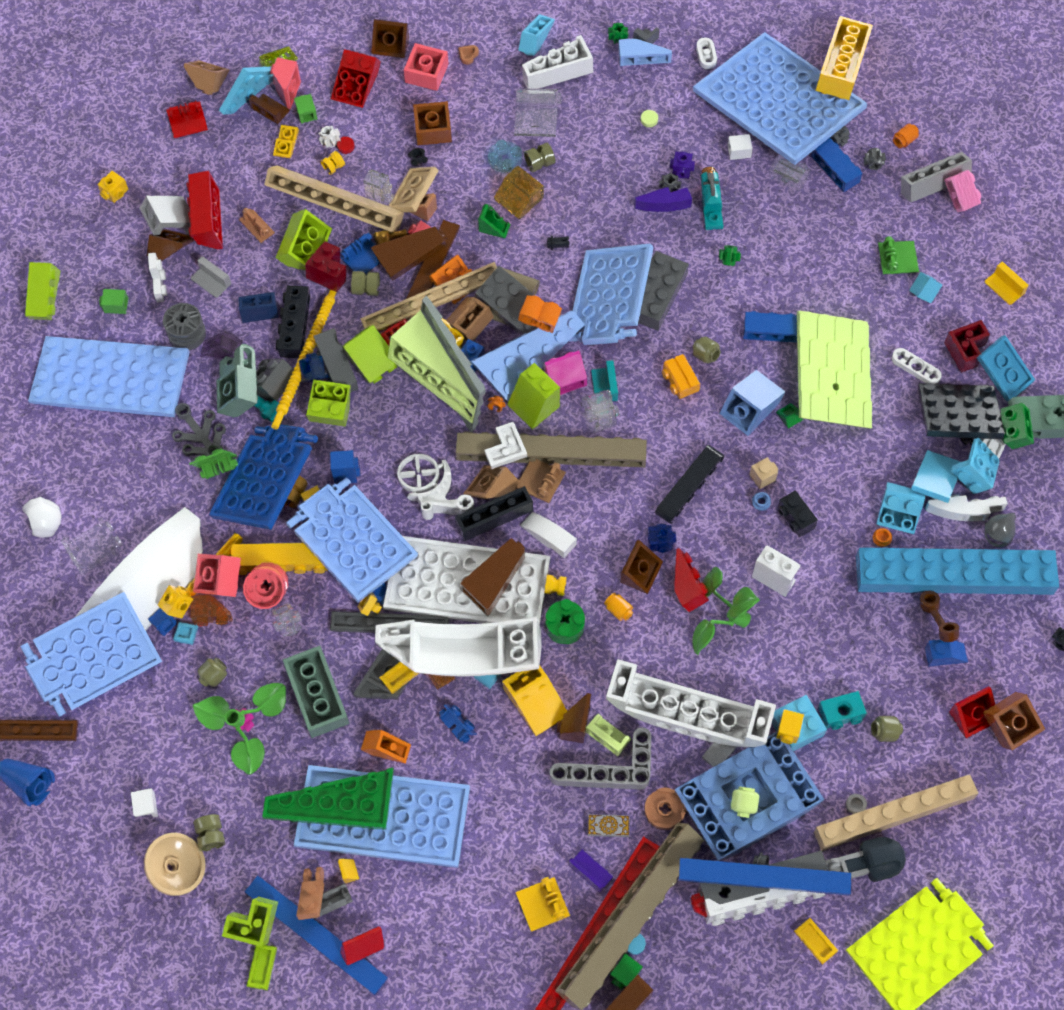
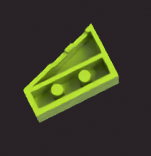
M29 262L25 316L29 319L52 320V315H55L54 304L61 271L52 263Z

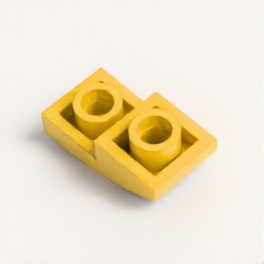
M281 125L278 139L276 138L273 156L291 159L299 132L298 127Z

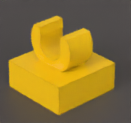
M372 592L361 600L357 606L360 612L367 616L370 611L378 614L382 608Z

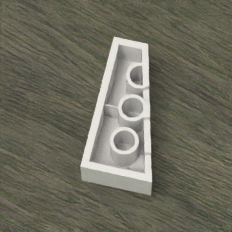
M577 36L576 40L571 43L569 41L564 43L563 47L557 50H550L545 56L540 55L523 64L524 83L528 91H532L593 73V57L582 36Z

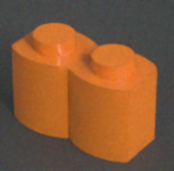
M527 295L518 320L524 324L536 326L543 331L553 333L562 308L554 302H544L538 296Z

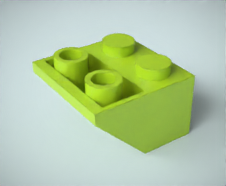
M313 380L306 414L310 422L346 427L350 411L351 386Z

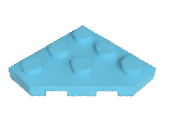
M271 67L243 68L219 111L223 115L235 113L242 105L249 101L252 95H256L264 87L272 83L273 74H271Z

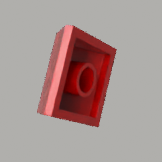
M988 686L955 703L949 711L965 738L990 726L983 712L995 705L991 687Z

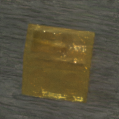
M516 166L505 176L494 196V200L520 220L544 198V185L521 167Z

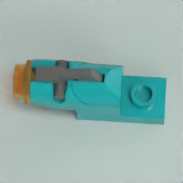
M705 167L700 174L705 230L723 229L719 175L714 167Z

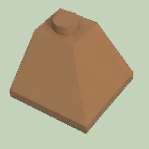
M200 60L184 63V68L195 87L203 90L202 93L208 95L219 91L230 70Z
M484 465L463 494L477 498H497L516 490V486L520 481L507 467L500 466L491 469L490 465Z

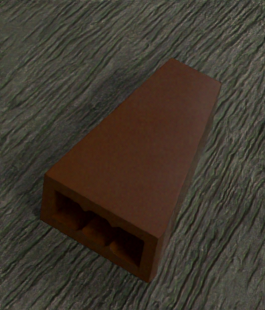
M434 226L375 245L371 249L393 281L447 246L445 242L447 237L441 229L438 231Z
M510 538L460 583L461 591L487 617L495 608L524 561L525 547L519 541L516 542Z

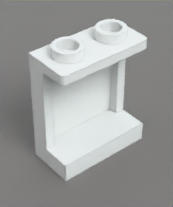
M765 546L756 560L752 577L786 597L796 581L794 576L799 570L800 564L775 549Z

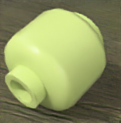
M739 786L737 790L733 791L731 809L737 812V816L749 818L750 814L757 813L759 794L755 792V789Z

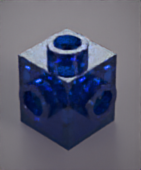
M661 523L648 527V546L652 552L666 553L673 549V543H676V532H672L671 525Z

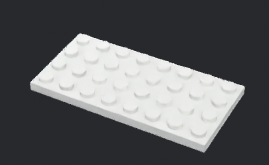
M402 536L418 553V557L388 579L383 605L384 610L443 616L449 619L483 624L537 617L540 626L550 556L525 553L524 561L495 608L487 617L461 591L460 583L498 549Z

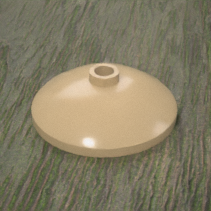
M167 833L155 839L148 847L144 857V870L147 879L156 890L166 895L180 896L194 890L202 881L205 873V857L203 852L199 851L198 844L192 838L181 833ZM168 864L173 867L172 871L167 868Z

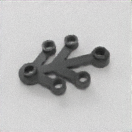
M180 403L176 406L175 412L177 417L185 420L195 434L176 430L172 434L173 440L175 442H199L205 446L193 447L191 444H185L182 448L185 455L209 456L212 451L223 449L220 444L222 435L226 432L224 424L218 423L214 426L215 436L213 443L209 440L212 421L216 418L214 411L207 410L204 413L205 420L201 429L191 416L192 412L188 404ZM182 411H187L186 414L181 415ZM213 414V417L207 418V415ZM223 427L222 431H217V428ZM177 434H181V435H182V436H181L180 438H178V439L175 438V436H176ZM188 447L192 448L190 452H186L185 449Z

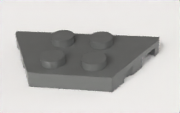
M382 648L355 690L354 697L398 700L408 683L392 694L379 677L400 661Z

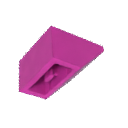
M580 351L568 352L562 357L551 358L544 363V372L560 386V395L587 386V375Z

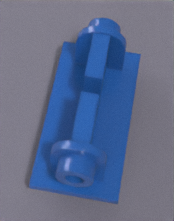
M444 705L447 710L443 709L439 712L440 719L448 728H451L454 724L456 725L451 732L460 742L463 741L465 744L471 739L469 735H477L474 731L475 726L473 723L461 716L462 711L456 705Z

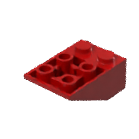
M344 49L331 100L363 108L378 75L381 61L373 56Z

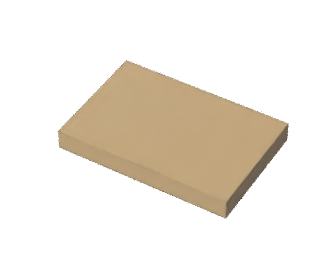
M436 167L410 168L389 207L403 212H416L437 175L438 169Z

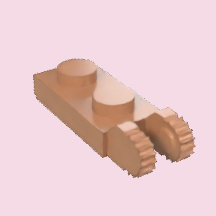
M317 867L315 873L316 880L311 881V870L309 868L304 869L297 909L298 920L320 917L324 891V870L322 867Z

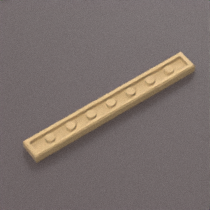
M495 262L360 318L365 329L371 325H374L378 332L387 329L404 319L408 320L421 310L422 299L426 295L435 307H439L478 290L495 271L497 266Z

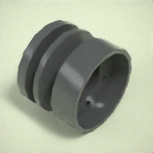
M178 303L166 310L163 316V325L170 343L176 348H188L189 351L199 347L206 338V328L199 310L189 303Z

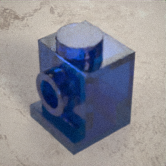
M317 353L305 355L306 358L299 360L302 382L320 381L329 378L328 374H325L322 356H317Z

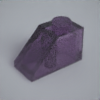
M224 331L204 340L200 357L220 360L226 356L234 358L235 349L242 345L243 340Z

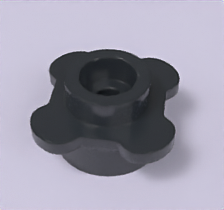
M414 148L408 153L413 166L428 161L424 149Z

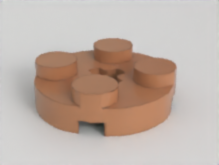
M659 788L647 797L644 812L648 822L655 828L670 830L677 823L683 821L686 808L675 790ZM664 804H667L668 808L671 809L666 814L659 810V807H663Z

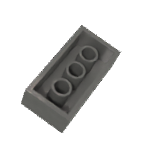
M655 251L650 262L638 323L659 331L688 275V263Z
M498 266L477 290L475 298L489 306L494 314L520 335L529 333L537 328L518 320L527 295L533 296L534 294L502 267Z

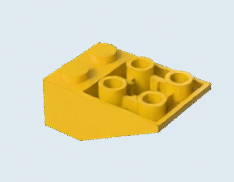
M540 665L539 669L516 672L502 681L504 691L535 736L540 735L557 724L558 721L563 720V715L567 712V709Z

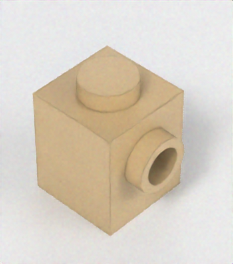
M767 457L752 465L749 475L758 488L762 489L776 481L778 468Z

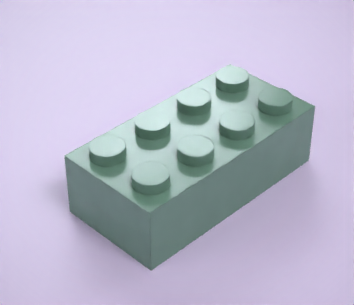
M321 646L283 659L311 738L350 724Z

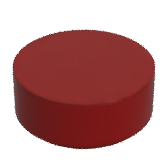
M341 137V141H337L338 151L343 154H349L355 148L354 140L350 137Z

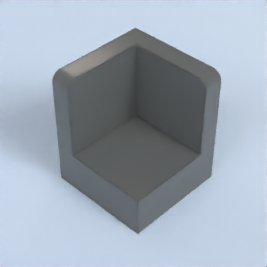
M656 27L651 32L648 29L642 31L637 28L633 31V39L653 44L659 38L660 29Z

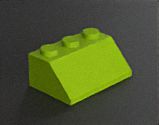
M306 209L294 213L275 258L288 267L306 271L305 263L324 241H328L332 228Z

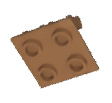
M536 459V461L528 463L516 489L525 486L529 495L550 503L566 472L560 469L561 465L558 463L549 465Z

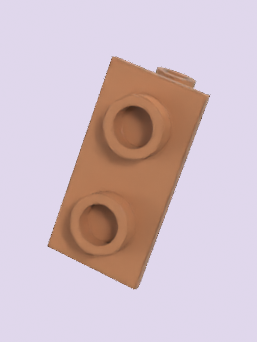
M243 209V217L239 221L260 243L275 234L254 210Z

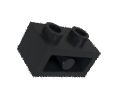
M796 490L779 500L777 507L779 514L787 520L790 529L794 533L796 532L799 538L815 529L818 519Z

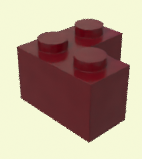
M324 241L305 263L306 279L338 292L346 282V266L340 263V248Z
M982 320L948 332L944 344L961 373L978 367L980 363L977 359L981 354L978 348L985 346L990 336Z

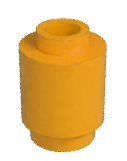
M614 592L604 602L607 606L606 609L619 621L623 619L627 621L633 615V606L620 594L617 595Z

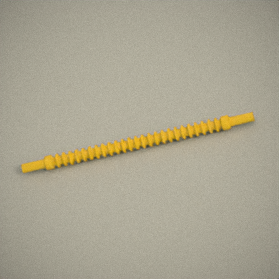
M330 290L328 295L324 297L322 306L316 316L317 318L299 355L296 367H294L285 392H283V396L279 401V405L276 408L277 414L271 425L273 429L277 430L284 415L288 413L290 403H292L299 382H301V378L305 373L304 370H306V366L315 349L314 335L322 333V329H324L325 322L331 312L330 310L335 303L334 298L337 292Z

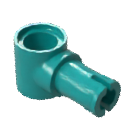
M258 396L257 404L254 406L260 410L263 419H268L273 423L279 402L276 400L272 402L266 401Z

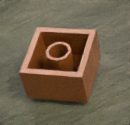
M448 101L413 104L417 146L451 143Z
M1014 692L983 712L1001 746L1012 751L1045 730L1027 694Z

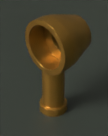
M406 229L394 232L379 231L373 234V238L378 245L391 239L406 236L407 231Z

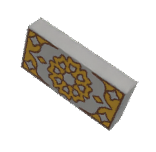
M588 814V836L629 837V815Z

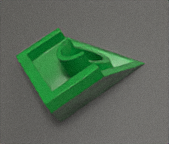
M490 204L483 205L478 218L479 232L505 239L511 224L509 222L506 223L503 217Z

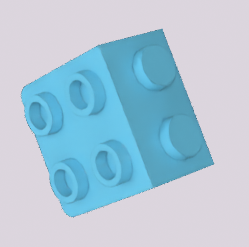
M976 438L973 440L969 459L953 465L951 471L973 494H977L993 488L999 459L985 443Z

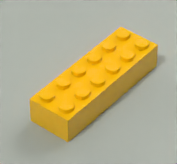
M842 16L839 17L815 91L836 96L840 99L850 100L873 25Z

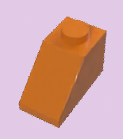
M383 730L366 731L361 750L375 757L406 764L411 744Z

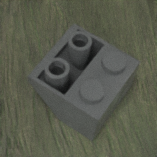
M283 358L262 360L256 370L257 395L269 401H277L285 391L294 369Z

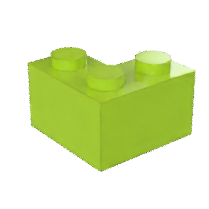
M258 896L252 900L248 916L236 912L228 914L222 937L260 947L265 946L269 942L278 901Z

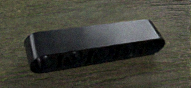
M707 445L658 505L655 514L669 524H672L673 522L671 521L674 517H678L684 509L683 506L691 501L695 496V491L703 486L707 476H711L717 468L716 465L723 461L725 455L711 445Z

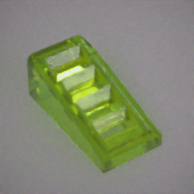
M288 46L259 56V61L262 67H271L276 62L274 59L280 58L279 56L281 55L284 59L292 61L297 60L298 57ZM288 52L291 57H287L285 53Z

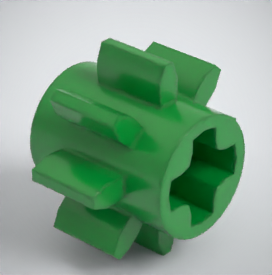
M613 23L612 28H608V40H613L614 44L619 43L621 39H628V27H625L623 23Z
M724 245V250L719 249L718 258L722 260L723 265L735 266L736 261L740 262L741 253L737 251V246Z

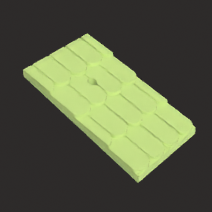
M797 311L799 418L871 429L872 401L868 322L808 311Z

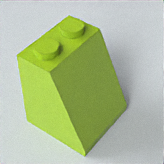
M374 325L368 326L342 345L343 353L367 383L373 382L375 384L383 378L381 375L384 372L388 371L390 373L398 367L388 358L389 346Z
M533 363L520 374L507 406L533 430L560 407V386Z

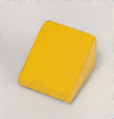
M339 859L338 864L344 883L358 880L359 875L355 861L353 859Z

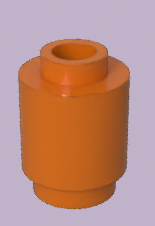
M906 124L895 133L893 143L900 149L907 147L919 137L918 128L913 124Z

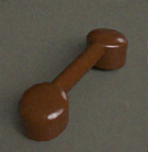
M934 591L923 592L920 595V607L924 612L931 613L939 627L940 640L947 643L956 641L959 638V625L954 622L945 623L938 611L940 608L939 595Z

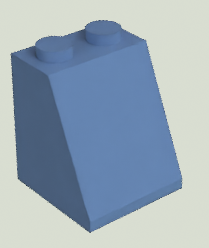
M755 370L731 389L719 414L749 436L780 403L785 391Z

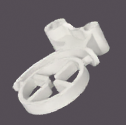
M414 454L406 457L400 463L397 471L399 483L405 490L411 492L407 497L409 500L419 502L424 519H432L434 513L460 515L474 508L473 498L469 495H461L455 500H447L445 498L450 489L452 479L450 467L446 460H442L441 464H437L428 455ZM419 459L429 461L435 469L422 470L421 474L422 476L435 475L431 483L422 487L419 474L417 475L418 487L409 486L402 480V478L416 476L415 471L401 472L408 462L415 460L416 471L419 473ZM444 468V476L441 482L437 484L440 476L439 469Z

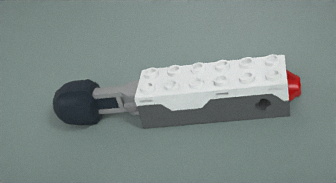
M878 837L863 841L860 844V852L825 860L822 851L769 864L768 866L851 873V879L868 875L871 881L878 882L898 875L904 868L906 857L905 851L899 842L888 837ZM700 883L697 894H693L690 900L695 913L705 917L707 924L712 923L713 926L725 923L724 920L732 918L735 921L744 918V914L750 912L753 915L764 913L765 908L773 907V910L785 907L787 902L793 901V904H799L804 902L806 897L813 896V899L825 896V894ZM720 894L725 895L727 898H722Z

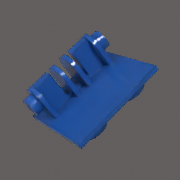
M369 233L362 234L359 239L354 240L353 243H350L347 248L342 249L340 252V258L353 271H364L367 274L380 264L371 249L376 244L371 240L372 236Z

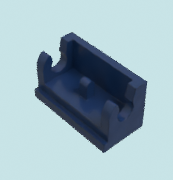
M275 292L238 297L242 323L279 318Z

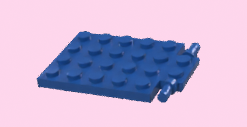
M280 424L276 430L271 425L266 427L256 426L255 433L262 434L265 437L249 436L237 459L238 466L229 474L209 515L213 519L272 530L312 450V447L305 443H316L318 441L316 435L308 434L302 427Z

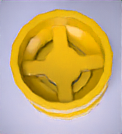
M333 151L328 158L325 157L320 161L324 169H330V175L335 173L337 168L345 166L344 159L337 151Z
M547 574L545 594L556 592L559 596H564L567 577L560 576L557 579L553 575Z

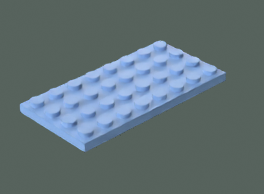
M46 336L28 401L32 404L175 417V408L178 404L190 352L188 348Z
M308 765L304 788L315 787L323 783L353 776L359 777L367 775L368 772ZM393 776L387 830L298 822L294 847L458 868L470 785Z

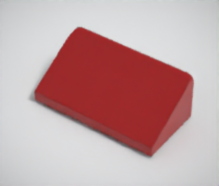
M378 926L342 943L340 954L347 965L384 949L381 927Z

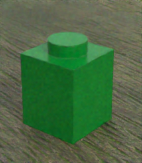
M625 954L610 974V978L613 979L611 983L619 990L625 989L639 975L643 966Z

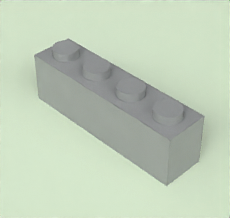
M960 152L901 176V194L909 202H914L947 188L944 179L965 170H969L972 173V160L963 152Z

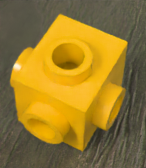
M114 171L103 177L97 184L101 197L113 203L121 199L124 193L129 190L125 179Z
M169 585L157 606L167 615L182 619L193 598L188 594L186 588L179 585L177 587Z

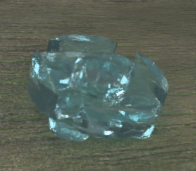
M498 140L488 151V162L496 172L507 173L515 171L522 164V149L512 142ZM502 155H508L509 159L502 160Z

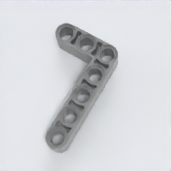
M643 727L634 731L631 766L556 763L550 768V780L557 786L645 789L650 781L651 733ZM638 736H644L646 737L647 741L641 743L637 741L636 738ZM643 755L647 760L645 762H638L636 757ZM556 771H561L564 773V776L556 778L553 774ZM576 772H582L585 775V777L582 779H576L574 777V774ZM597 773L604 774L605 778L603 780H597L595 779L594 775ZM622 774L626 779L624 781H617L615 776ZM637 775H643L646 778V780L644 782H638L635 779V777Z

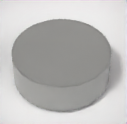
M852 794L846 800V809L851 814L864 811L867 808V801L860 794Z

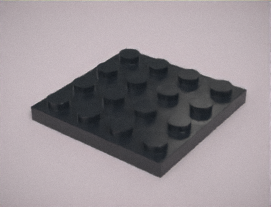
M919 383L918 393L926 436L1004 439L1005 431L994 386Z

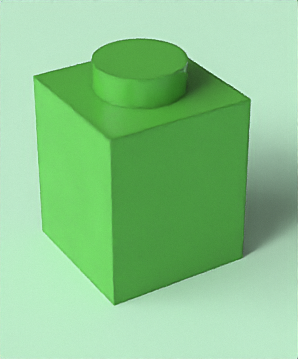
M311 94L294 98L301 123L317 120V113Z
M103 289V295L99 298V305L104 313L126 314L129 298L125 290Z

